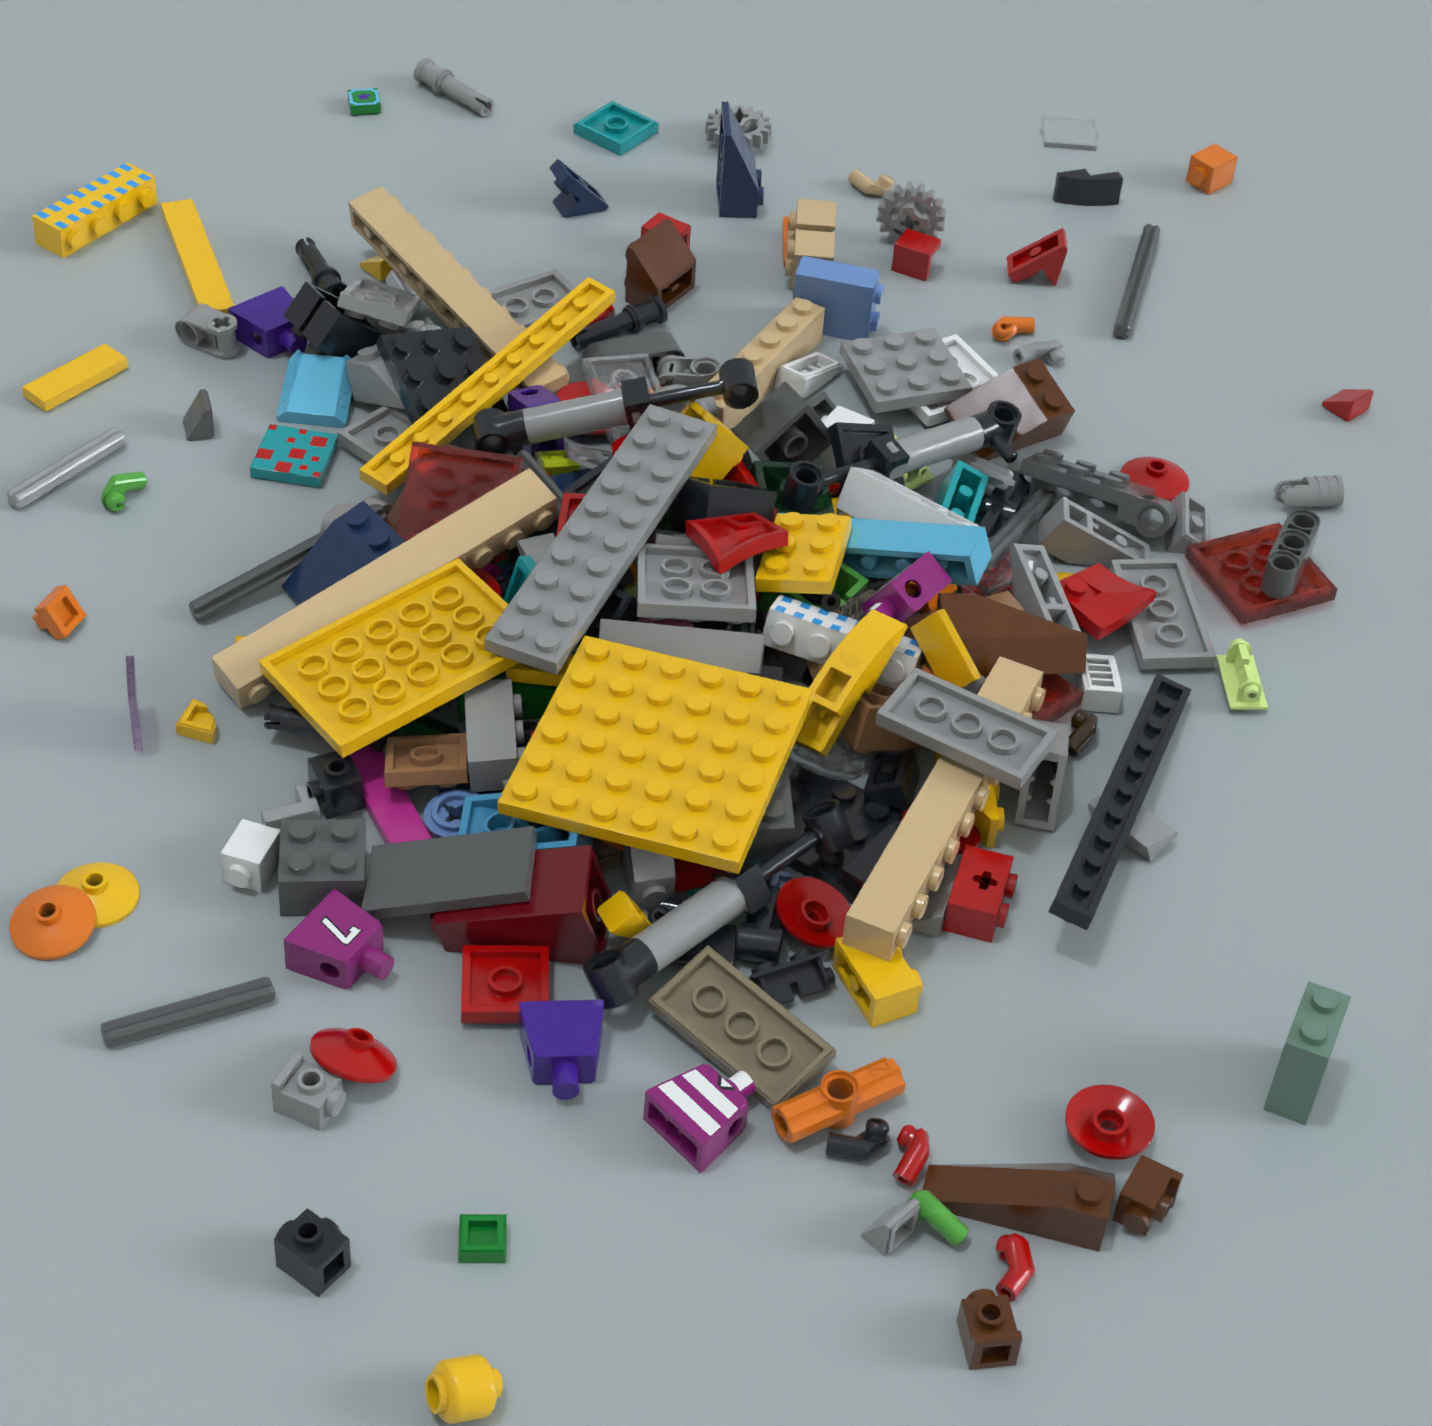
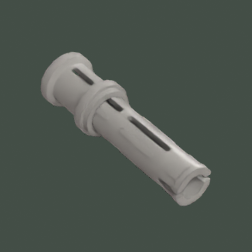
M423 58L416 65L414 70L415 81L419 84L429 85L436 94H447L478 112L483 117L490 114L484 107L490 111L493 110V99L455 79L452 71L447 68H439L432 59Z

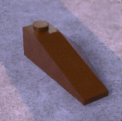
M938 593L937 611L945 609L980 675L988 677L999 657L1043 671V674L1085 673L1087 634L978 594Z

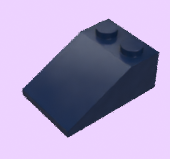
M721 102L716 172L719 217L757 218V206H763L764 188L761 187L762 171L761 169H756L755 156L729 103Z
M362 501L329 525L281 587L298 606L401 545L405 540L365 501Z

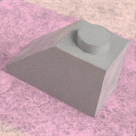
M624 845L623 878L629 897L640 909L653 908L668 898H674L676 882L674 858Z

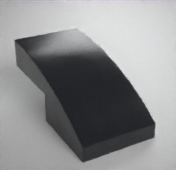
M1086 169L1057 172L1053 200L1057 203L1079 206L1119 204L1123 177L1119 172L1090 175Z

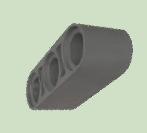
M666 330L592 343L583 351L582 361L596 384L611 386L621 384V381L644 376L646 379L658 377V364L663 357L667 355L685 357L673 335ZM673 364L670 365L669 372L673 371Z
M1300 508L1294 509L1288 514L1268 555L1260 587L1267 596L1275 599H1286L1293 594L1313 551L1321 520L1315 512Z

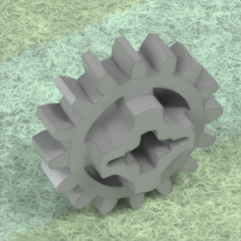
M734 106L732 111L751 150L752 147L761 149L762 143L768 144L769 138H771L772 123H769L770 118L763 117L762 111L753 112V107L745 109V106ZM719 108L715 109V114L709 113L708 119H706L705 134H707V140H714L713 145L715 147L719 144L721 109Z
M908 181L904 189L899 184H895L893 192L885 191L884 198L879 201L876 221L881 222L880 232L889 231L888 241H892L895 238L899 239L907 228L938 238L939 231L944 229L946 209L942 208V198L934 199L936 190L932 189L925 192L923 183L918 188H913L911 181Z

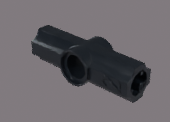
M1012 470L1014 473L1012 479L1015 480L1013 487L1008 486L1005 491L995 487L991 494L985 493L982 497L974 523L980 527H985L988 540L1020 509L1029 494L1031 483L1025 479L1023 474Z

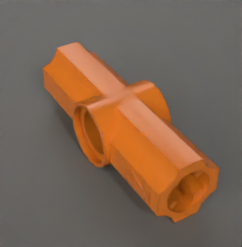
M883 1057L852 1072L845 1070L828 1072L823 1076L820 1086L772 1106L771 1118L774 1122L775 1130L782 1141L793 1143L827 1127L838 1130L848 1128L854 1123L856 1114L904 1093L906 1083L902 1077L901 1068L895 1060Z

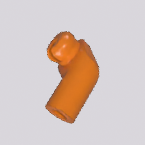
M1003 316L992 326V335L998 341H1007L1017 333L1033 334L1035 319L1034 317Z

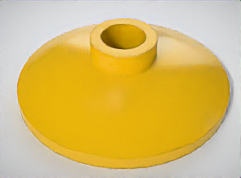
M95 862L81 865L66 873L57 883V885L75 887L83 891L91 899L96 911L95 928L111 926L122 921L134 911L140 898L139 884L135 876L128 869L113 863Z

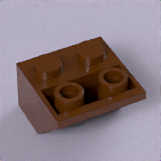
M664 219L627 247L625 254L627 260L626 277L624 280L625 302L638 305L648 301L650 296L656 294L661 297L667 309L695 287L696 259L671 220Z

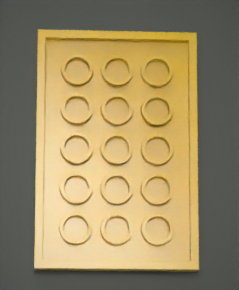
M459 558L258 661L261 673L342 758L520 663L485 651L484 639L504 612L508 603Z

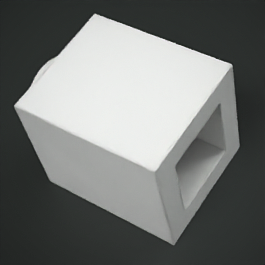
M242 819L220 853L223 882L262 893L279 866L280 830Z

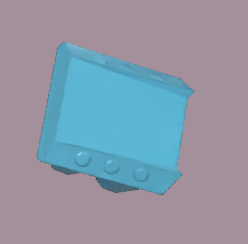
M298 349L289 358L276 419L279 422L344 428L350 416V402L354 400L345 362L351 359L349 355L335 357L305 354Z

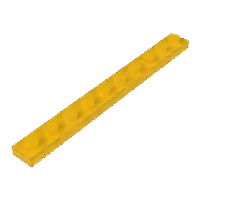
M590 277L586 278L359 469L360 480L388 496L412 475L421 460L441 445L449 444L473 423V419L479 411L491 408L615 302V291Z

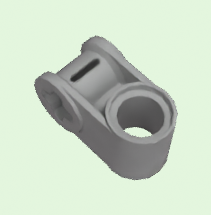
M199 304L175 323L177 336L189 347L197 348L219 359H230L241 352V344L236 339L235 333L238 326L237 319L231 314L213 309L207 304Z
M667 355L659 361L657 369L659 376L655 381V391L670 385V383L685 386L707 383L719 372L721 365L718 360L711 357L697 358ZM673 364V371L669 372L670 365Z

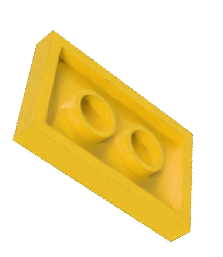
M797 512L777 513L774 523L789 531L788 546L764 551L755 576L756 592L832 595L852 530L851 516H841L833 513L823 515L800 514Z

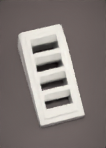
M819 352L812 353L779 366L774 390L786 381L803 399H806L840 373L843 364Z
M1086 654L1085 673H1077L1080 710L1119 713L1123 694L1115 656Z

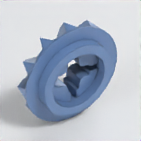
M453 789L436 795L428 802L424 810L426 828L432 832L434 838L458 835L461 820L455 819L451 822L450 816L460 817L462 815L465 796L479 794L465 789Z

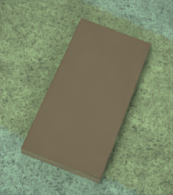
M708 945L648 999V1008L729 1076H732L739 1070L746 1072L755 1085V1092L752 1095L770 1110L772 1106L798 1095L836 1058L835 1048Z

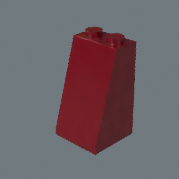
M591 845L541 849L535 852L530 901L430 913V926L433 934L438 935L445 951L462 953L463 945H549V961L584 964L593 954L606 950L609 930L597 909L611 898L612 895Z

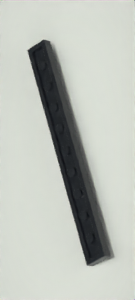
M1156 674L1048 911L1049 913L1087 931L1192 689L1160 674Z

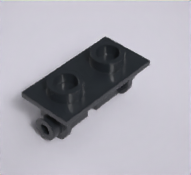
M806 949L789 958L790 962L776 966L774 961L763 963L751 970L752 974L749 977L752 982L781 1005L792 1002L795 999L790 985L795 984L801 999L829 990L830 985L835 983L833 970L830 967L825 968L823 965V961L830 954L829 949L814 953L813 949Z

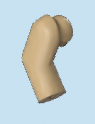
M859 169L853 170L848 177L851 184L864 194L884 196L885 191H891V187L895 183L893 178L885 174H881L878 181L871 180Z

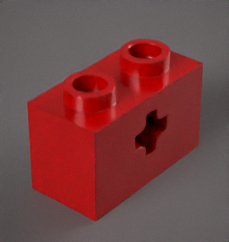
M965 845L948 900L943 931L992 943L996 927L1004 929L1010 904L1003 903L1005 897L1013 898L1018 875L1011 873L1013 856Z

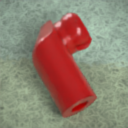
M1017 1233L1002 1235L996 1243V1251L1001 1252L999 1257L1007 1261L1009 1269L998 1282L995 1289L998 1295H1008L1010 1302H1014L1035 1273L1029 1242Z

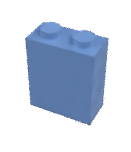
M802 256L795 273L793 299L796 297L807 299L825 308L823 335L847 340L869 338L871 331L877 332L881 312L875 310L876 304H881L884 285L879 284L880 270Z

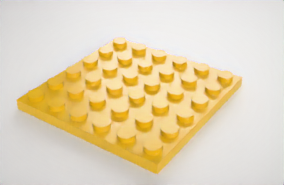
M585 635L497 801L498 813L739 874L812 704L813 689Z

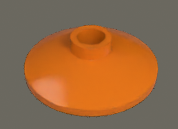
M67 885L47 886L29 894L17 905L10 919V936L16 948L30 958L37 960L60 959L74 953L88 941L95 928L96 911L91 899L83 891Z

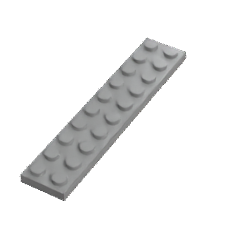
M650 404L484 639L485 651L557 675L716 438L717 425Z

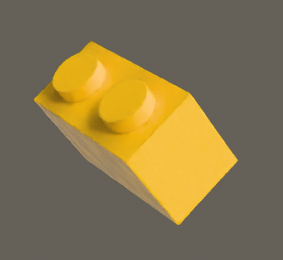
M843 937L836 939L832 968L871 1028L917 1013L919 996L923 990L922 981L918 972L915 969H911L903 958L900 947L896 949L890 962L842 944Z

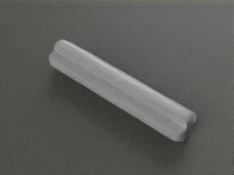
M971 453L950 459L953 461L952 468L960 460L989 476L987 484L1005 491L1008 486L1013 487L1015 485V480L1012 479L1014 473L1011 470Z

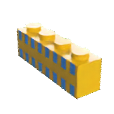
M126 162L32 216L36 244L62 258L67 257L156 205L155 176Z

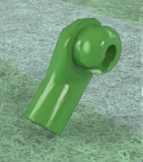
M140 471L111 476L101 493L103 506L112 512L121 511L125 507L122 503L126 502L124 496L126 491L140 490L146 487L147 480L145 474Z
M918 1190L911 1194V1198L907 1201L915 1198L920 1202L917 1222L925 1219L952 1246H957L967 1236L969 1229L931 1192Z

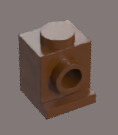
M1141 1155L1119 1194L1112 1220L1124 1225L1134 1233L1146 1236L1154 1221L1163 1223L1170 1207L1174 1206L1184 1174Z
M979 1289L970 1293L967 1299H961L957 1325L969 1370L1016 1365L1023 1338L1021 1331L1017 1330L1008 1295L995 1296L994 1292L990 1289Z

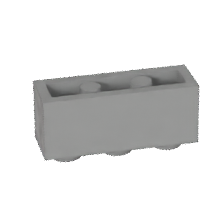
M512 678L487 680L464 693L467 758L471 792L504 790L502 780L511 777L525 750V747H517L519 744H525L523 720L515 721V718H522L523 714L521 694H513Z

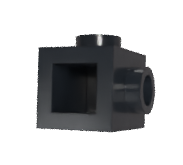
M336 751L307 759L309 782L306 783L308 797L316 798L326 819L365 808L363 778L350 755L342 758Z
M308 1208L295 1220H289L284 1223L274 1238L276 1266L317 1297L351 1267L350 1239L342 1234L340 1228L327 1217L320 1218Z

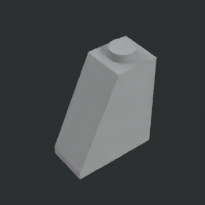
M1032 719L1057 730L1058 735L1055 745L1019 790L1014 824L1054 831L1068 758L1070 725Z

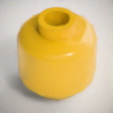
M481 1354L442 1359L438 1361L433 1368L432 1374H429L425 1381V1396L430 1411L433 1414H438L447 1424H456L488 1417L495 1409L497 1398L502 1395L503 1391L500 1372L497 1368H492L489 1361Z

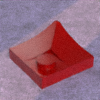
M755 512L686 521V536L703 550L719 574L725 573L751 556L774 548L788 546L789 531Z
M1100 563L1059 580L1077 623L1096 640L1116 631L1136 617L1154 601L1157 594L1154 589L1138 586L1122 579Z

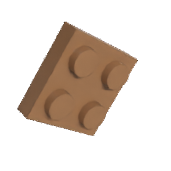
M466 733L387 737L384 768L385 788L396 787L400 790H411L418 786L426 785L451 788L459 784L468 783Z

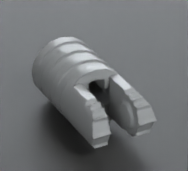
M1340 475L1285 480L1277 483L1273 489L1276 497L1281 501L1283 500V504L1287 507H1340L1344 501V483Z

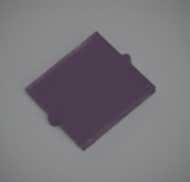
M134 655L126 656V675L135 752L143 751L135 660Z

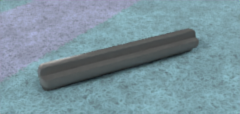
M262 977L103 1022L101 1024V1035L106 1047H116L270 1003L275 999L274 986L269 977Z

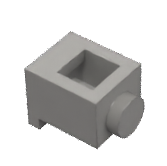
M296 1051L271 1082L273 1111L318 1131L322 1130L331 1116H338L345 1104L346 1092L343 1091V1078L304 1061L303 1054Z

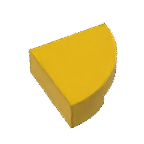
M192 699L176 723L177 735L214 744L217 736L216 721L208 711L206 704Z

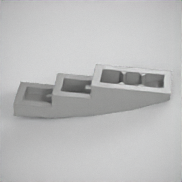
M601 619L599 639L739 672L762 673L765 634Z

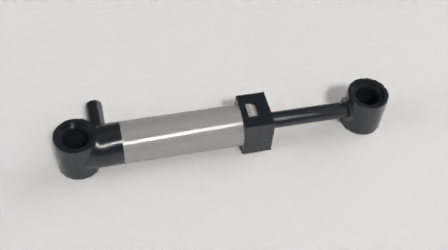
M733 358L723 363L720 367L719 380L650 394L646 377L644 376L621 381L622 389L510 412L487 408L479 411L473 419L475 450L480 452L485 458L498 459L505 456L510 450L514 456L518 455L523 450L522 446L628 424L631 431L650 404L662 407L722 395L725 404L730 408L745 409L756 403L759 398L755 369L753 364L747 359Z
M997 400L990 403L985 412L897 439L890 433L871 438L862 461L826 472L813 462L797 461L789 469L781 493V499L789 509L797 512H809L816 506L820 492L823 491L824 487L846 481L851 467L874 470L900 483L904 473L986 447L995 449L1006 463H1013L1017 459L1018 454L1010 444L1022 418L1021 412L1014 404L1008 401Z
M823 800L805 809L801 814L806 827L804 834L761 864L744 861L739 874L718 869L712 873L713 882L618 948L593 954L584 963L583 971L596 1000L604 999V1009L616 1008L631 1001L637 996L639 985L741 913L752 915L771 902L773 898L766 880L813 847L816 854L829 855L839 852L853 843L854 836L839 800Z

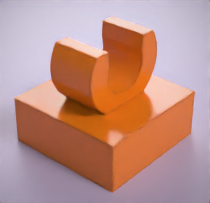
M67 585L56 586L34 609L36 614L32 618L39 629H48L53 638L58 640L66 638L84 619L86 613Z

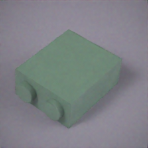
M1308 981L1287 1036L1263 1110L1306 1125L1351 996Z

